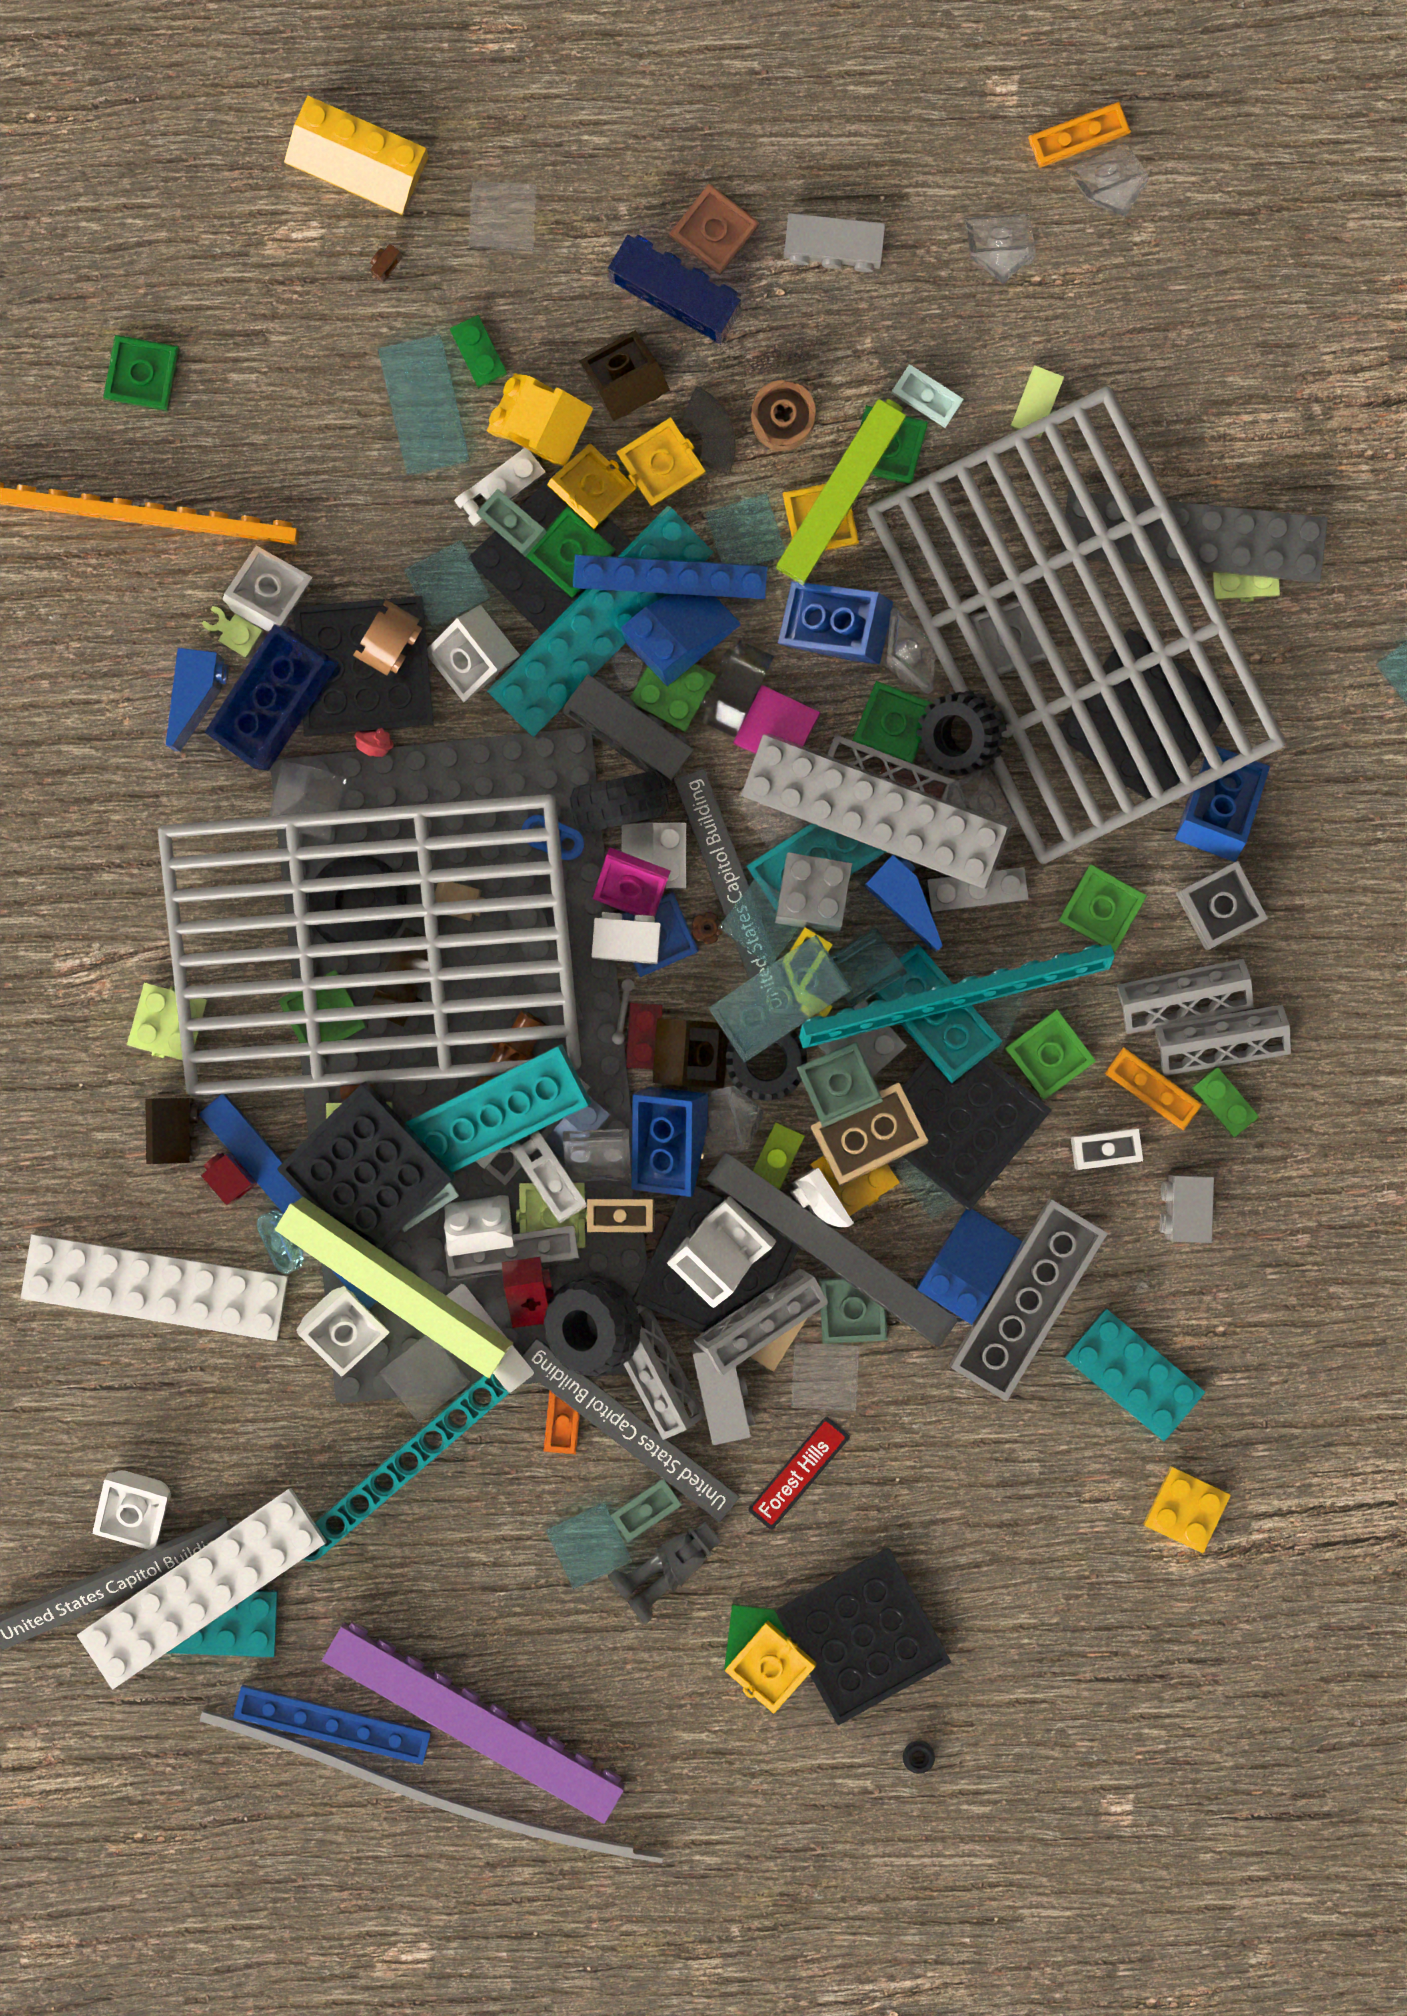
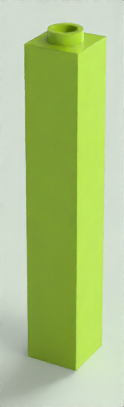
M878 398L777 563L776 569L804 586L904 423L906 415L902 413L903 408L890 399H886L884 402Z

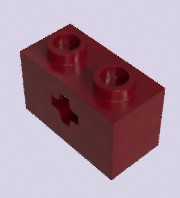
M223 1153L216 1154L204 1164L207 1171L201 1175L226 1205L234 1204L257 1184L232 1153L225 1155Z
M541 1256L502 1262L504 1290L512 1328L544 1324V1315L547 1311L548 1302L554 1295V1290H547L552 1288L550 1270L543 1269Z

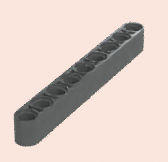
M724 1153L706 1180L727 1196H731L742 1207L937 1347L941 1346L958 1322L946 1310L731 1155Z

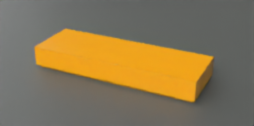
M1116 102L1029 135L1028 140L1038 166L1042 168L1129 135L1131 130L1120 102Z
M1124 1047L1104 1072L1105 1075L1182 1131H1184L1203 1105Z

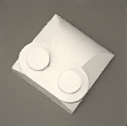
M255 546L224 593L223 601L235 614L269 632H280L286 626L290 614L310 584L312 577L262 548Z
M819 1168L810 1170L792 1182L794 1190L790 1193L795 1202L803 1208L807 1207L814 1216L825 1224L832 1227H849L854 1224Z
M498 1195L459 1201L444 1206V1230L449 1256L514 1247L508 1196Z
M345 1286L336 1288L325 1296L303 1317L296 1330L298 1335L341 1377L390 1333Z
M120 1470L108 1473L104 1480L92 1534L148 1550L157 1547L166 1508L171 1498L168 1486L162 1481Z

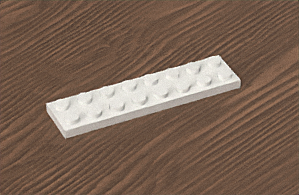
M32 1234L20 1299L277 1341L289 1276Z
M290 1488L77 1634V1637L113 1690L326 1544L327 1541L292 1488Z

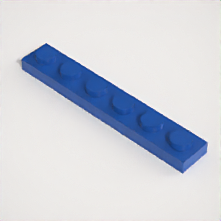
M575 554L573 587L765 599L768 567L751 564Z
M243 1684L240 1688L233 1716L235 1719L420 1765L424 1763L431 1731Z

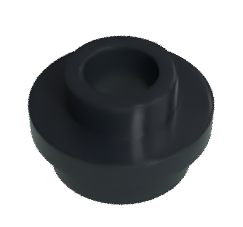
M913 1741L903 1751V1763L913 1773H925L934 1765V1750L927 1742ZM916 1751H921L925 1754L921 1762H916L912 1759Z

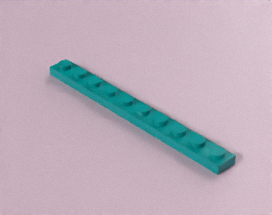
M1111 944L1102 947L1100 945H1091L1083 949L1082 952L1071 955L1068 952H1064L1054 956L1051 960L1043 962L1038 960L1029 961L1020 968L1012 970L1008 968L998 969L989 976L981 978L970 976L958 984L950 986L939 984L927 992L919 994L908 992L896 1000L888 1002L877 1000L865 1008L857 1010L846 1008L834 1016L826 1018L815 1016L802 1024L799 1038L802 1047L807 1048L1110 969L1115 954Z

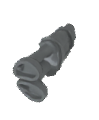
M704 1522L695 1530L691 1527L689 1533H682L670 1541L661 1544L660 1548L655 1549L657 1554L631 1573L625 1574L620 1571H614L608 1575V1578L626 1599L645 1581L660 1570H663L664 1574L658 1580L627 1601L636 1615L646 1625L652 1619L653 1604L669 1589L674 1594L678 1585L682 1587L685 1581L704 1563L707 1558L706 1556L712 1555L710 1551L720 1544L721 1541L709 1525Z

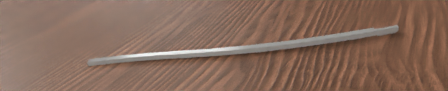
M204 1709L200 1717L201 1722L287 1749L398 1794L473 1820L565 1845L663 1863L664 1854L637 1850V1854L633 1853V1845L560 1831L467 1805L399 1781L315 1746L241 1720Z

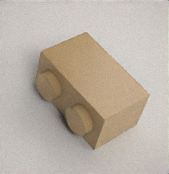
M587 1199V1232H655V1200Z

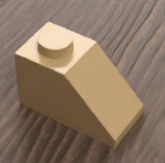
M454 881L439 882L435 891L436 902L485 898L480 897L482 890ZM481 912L452 914L450 916L473 921L474 915L480 917Z

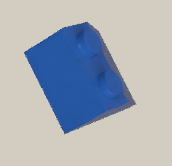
M792 581L778 644L845 660L880 665L894 602L879 592L805 583L803 586L798 582Z
M669 594L643 608L625 623L621 630L626 644L668 687L741 624L715 596Z
M184 648L177 649L165 744L174 751L182 750L221 692V685L227 684L229 665H225V659L218 653Z
M1215 746L1222 762L1239 755ZM1205 756L1198 774L1211 768ZM1254 761L1191 792L1182 814L1175 840L1236 862L1247 842L1270 766Z
M892 855L864 887L930 949L936 952L943 945L918 878L912 873L916 868L907 859L902 857L897 859Z
M647 1087L633 1094L632 1190L688 1197L694 1195L708 1126V1093Z
M965 1209L915 1288L972 1325L996 1288L1022 1241L975 1210L971 1209L969 1211Z

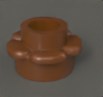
M706 912L704 915L699 914L692 922L694 927L692 934L699 942L704 941L705 944H712L723 933V923L712 912ZM709 925L711 929L709 931H705L704 926Z

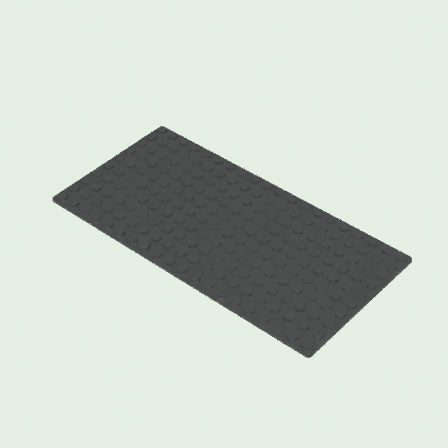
M580 727L538 732L534 737L529 733L399 746L390 749L386 756L383 757L368 756L361 751L273 760L270 764L275 816L547 794L555 796L558 822L576 829L584 839V850L578 858L571 861L562 860L574 992L585 1019L578 1022L581 1066L575 1071L578 1077L590 1086L587 1093L611 1115L568 1163L553 1149L551 1150L572 1182H585L586 1203L587 1199H641L640 1190L631 1189L632 1111L624 1042L622 1044H615L612 1040V1035L617 1030L621 1007L616 961L592 958L595 918H602V912L611 913L609 905L592 899L605 861L602 829L583 833L575 825L570 804L573 788L597 783L592 733ZM544 808L427 817L429 837L522 830L523 823L533 815L544 816ZM414 818L299 827L301 847L416 838ZM536 826V827H534L533 829H538V828H543V827H541V826ZM286 828L277 829L279 849L288 848ZM569 838L565 839L562 842L563 849L567 851L574 848V841ZM527 843L430 850L432 870L549 861L548 853L533 848ZM417 851L368 855L385 862L396 873L419 871ZM340 857L302 860L304 880L315 879L327 864ZM289 861L280 862L282 881H291ZM550 874L454 881L482 890L480 897L485 899L552 894ZM434 883V891H436L438 883ZM421 884L403 885L407 905L422 904ZM371 888L344 890L339 899V909L376 907L377 899L375 893ZM308 892L306 893L307 911L309 912ZM283 894L285 914L294 913L293 894ZM553 907L543 908L549 926L555 927ZM508 910L481 912L480 917L474 915L473 921L450 915L437 916L439 935L515 930ZM424 917L404 918L400 929L392 939L400 938L405 927L426 936ZM309 925L311 945L328 943L319 934L314 925ZM296 926L287 927L289 946H298ZM520 942L440 948L442 968L527 962ZM392 952L312 958L314 977H322L334 970H337L339 975L384 972ZM290 959L292 979L301 978L299 959ZM532 974L444 981L445 1000L539 994ZM425 982L418 997L423 1002L432 1001L430 982ZM377 986L346 989L356 1007L370 1006ZM544 1006L447 1013L449 1033L511 1028L521 1010L538 1017L546 1023V1026H551ZM434 1014L417 1015L416 1017L409 1016L404 1027L384 1018L362 1019L366 1028L344 1040L436 1034ZM566 1038L537 1040L532 1053L535 1056H539L561 1044L567 1053ZM491 1043L450 1046L452 1065L488 1063L496 1049L493 1048ZM437 1047L323 1055L324 1074L439 1066ZM300 1056L302 1075H311L310 1057ZM480 1076L375 1083L377 1094L385 1102H392L393 1111L404 1122H407L471 1090ZM340 1086L303 1088L308 1137L326 1120V1103H343L346 1100L341 1099ZM547 1127L538 1130L539 1133L542 1134ZM530 1135L517 1140L516 1144L522 1145L530 1140ZM512 1143L505 1146L503 1149H510L512 1147ZM536 1150L529 1159L533 1162L542 1155ZM499 1153L490 1164L505 1176L514 1166L513 1153ZM477 1162L470 1163L452 1172L456 1177L451 1183L459 1196L449 1203L498 1195L508 1196L512 1233H520V1223L516 1222V1209H520L519 1183H532L522 1167L506 1185L500 1182L487 1169L482 1168ZM444 1206L404 1232L402 1229L381 1249L386 1255L444 1295H448L460 1284H464L503 1334L513 1342V1346L521 1356L536 1337L550 1348L546 1340L544 1324L512 1328L504 1290L503 1274L452 1281L449 1278L445 1244L447 1243L444 1230ZM585 1222L586 1248H578L581 1262L543 1268L550 1270L552 1288L547 1290L553 1289L554 1294L561 1286L573 1280L588 1276H600L616 1281L633 1299L648 1265L644 1232H587V1222ZM322 1263L325 1296H327L332 1290L345 1285L329 1267ZM379 1302L369 1311L390 1333L342 1377L332 1368L335 1398L339 1403L465 1391L483 1376L479 1371ZM639 1313L641 1326L645 1329V1322ZM587 1314L589 1330L597 1338L598 1329L590 1314ZM654 1345V1351L657 1355L656 1345ZM623 1364V1366L606 1374L597 1376L587 1375V1377L627 1374L628 1372ZM531 1376L522 1384H532L539 1382Z

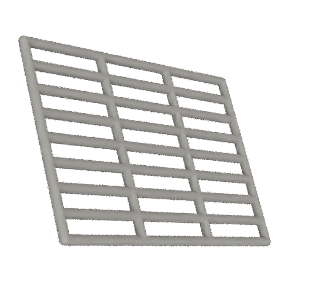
M1105 386L868 505L867 513L955 693L969 690L938 629L954 620L957 621L1007 723V731L1002 732V737H1014L1064 839L1046 849L1001 755L994 758L995 762L991 766L1039 863L1046 864L1285 746V738L1110 387ZM1104 402L1155 505L1138 515L1086 410ZM1072 417H1075L1126 520L1110 529L1107 528L1057 427L1058 424ZM1044 431L1096 536L1078 544L1028 442V439ZM1014 446L1017 447L1067 549L1050 559L998 455ZM986 460L1037 562V565L1021 573L969 470ZM958 475L1008 577L1007 580L993 587H990L940 483ZM926 490H929L979 594L961 602L911 500L912 497ZM898 504L950 607L935 616H932L882 512ZM1159 518L1162 519L1212 620V623L1194 631L1143 527ZM1129 533H1132L1183 636L1166 646L1114 543L1115 540ZM1101 547L1154 651L1137 660L1085 558V555ZM1071 562L1074 563L1124 665L1107 675L1055 571ZM1043 576L1095 680L1079 689L1076 688L1026 584ZM1012 591H1015L1065 693L1064 696L1050 703H1047L997 601L998 598ZM984 605L1036 710L1018 718L968 616V613ZM1217 634L1270 740L1253 748L1201 645V642ZM1187 649L1190 650L1241 753L1225 762H1222L1171 658ZM1157 664H1160L1211 767L1194 777L1142 674V671ZM1128 678L1131 679L1181 780L1180 784L1163 791L1112 687ZM1100 692L1152 796L1135 806L1083 702ZM1069 707H1072L1122 809V812L1106 820L1054 717L1055 714ZM1041 721L1093 824L1092 827L1078 834H1075L1025 732V729Z
M547 794L169 824L158 828L185 1086L188 1095L199 1096L360 1085L365 1081L368 1084L501 1075L529 1060L452 1065L450 1046L566 1038L567 1055L574 1069L580 1068L581 1054L555 796ZM544 808L545 828L429 837L427 817ZM414 818L416 838L301 847L299 827ZM286 828L288 848L174 857L172 837ZM547 841L549 861L432 870L430 850ZM417 851L419 871L304 880L302 860ZM289 861L291 881L177 889L175 870ZM550 874L552 894L449 902L435 901L434 883ZM421 884L422 904L316 912L307 911L306 893ZM293 894L294 913L184 922H181L179 902ZM546 907H553L555 927L439 935L437 916ZM424 917L426 936L311 945L309 925ZM296 926L298 946L184 954L182 935ZM556 940L558 959L442 968L440 948ZM424 949H427L429 969L314 977L312 958ZM299 959L301 978L188 986L186 967ZM545 973L560 974L561 992L445 1000L444 981ZM421 982L431 983L432 1001L330 1009H318L316 990ZM303 991L305 1010L191 1018L189 999ZM563 1005L564 1025L451 1033L448 1031L447 1013ZM434 1014L436 1034L321 1042L319 1022ZM306 1023L308 1043L195 1050L193 1031ZM437 1047L439 1066L324 1074L323 1055ZM296 1056L310 1057L311 1075L198 1083L196 1063Z

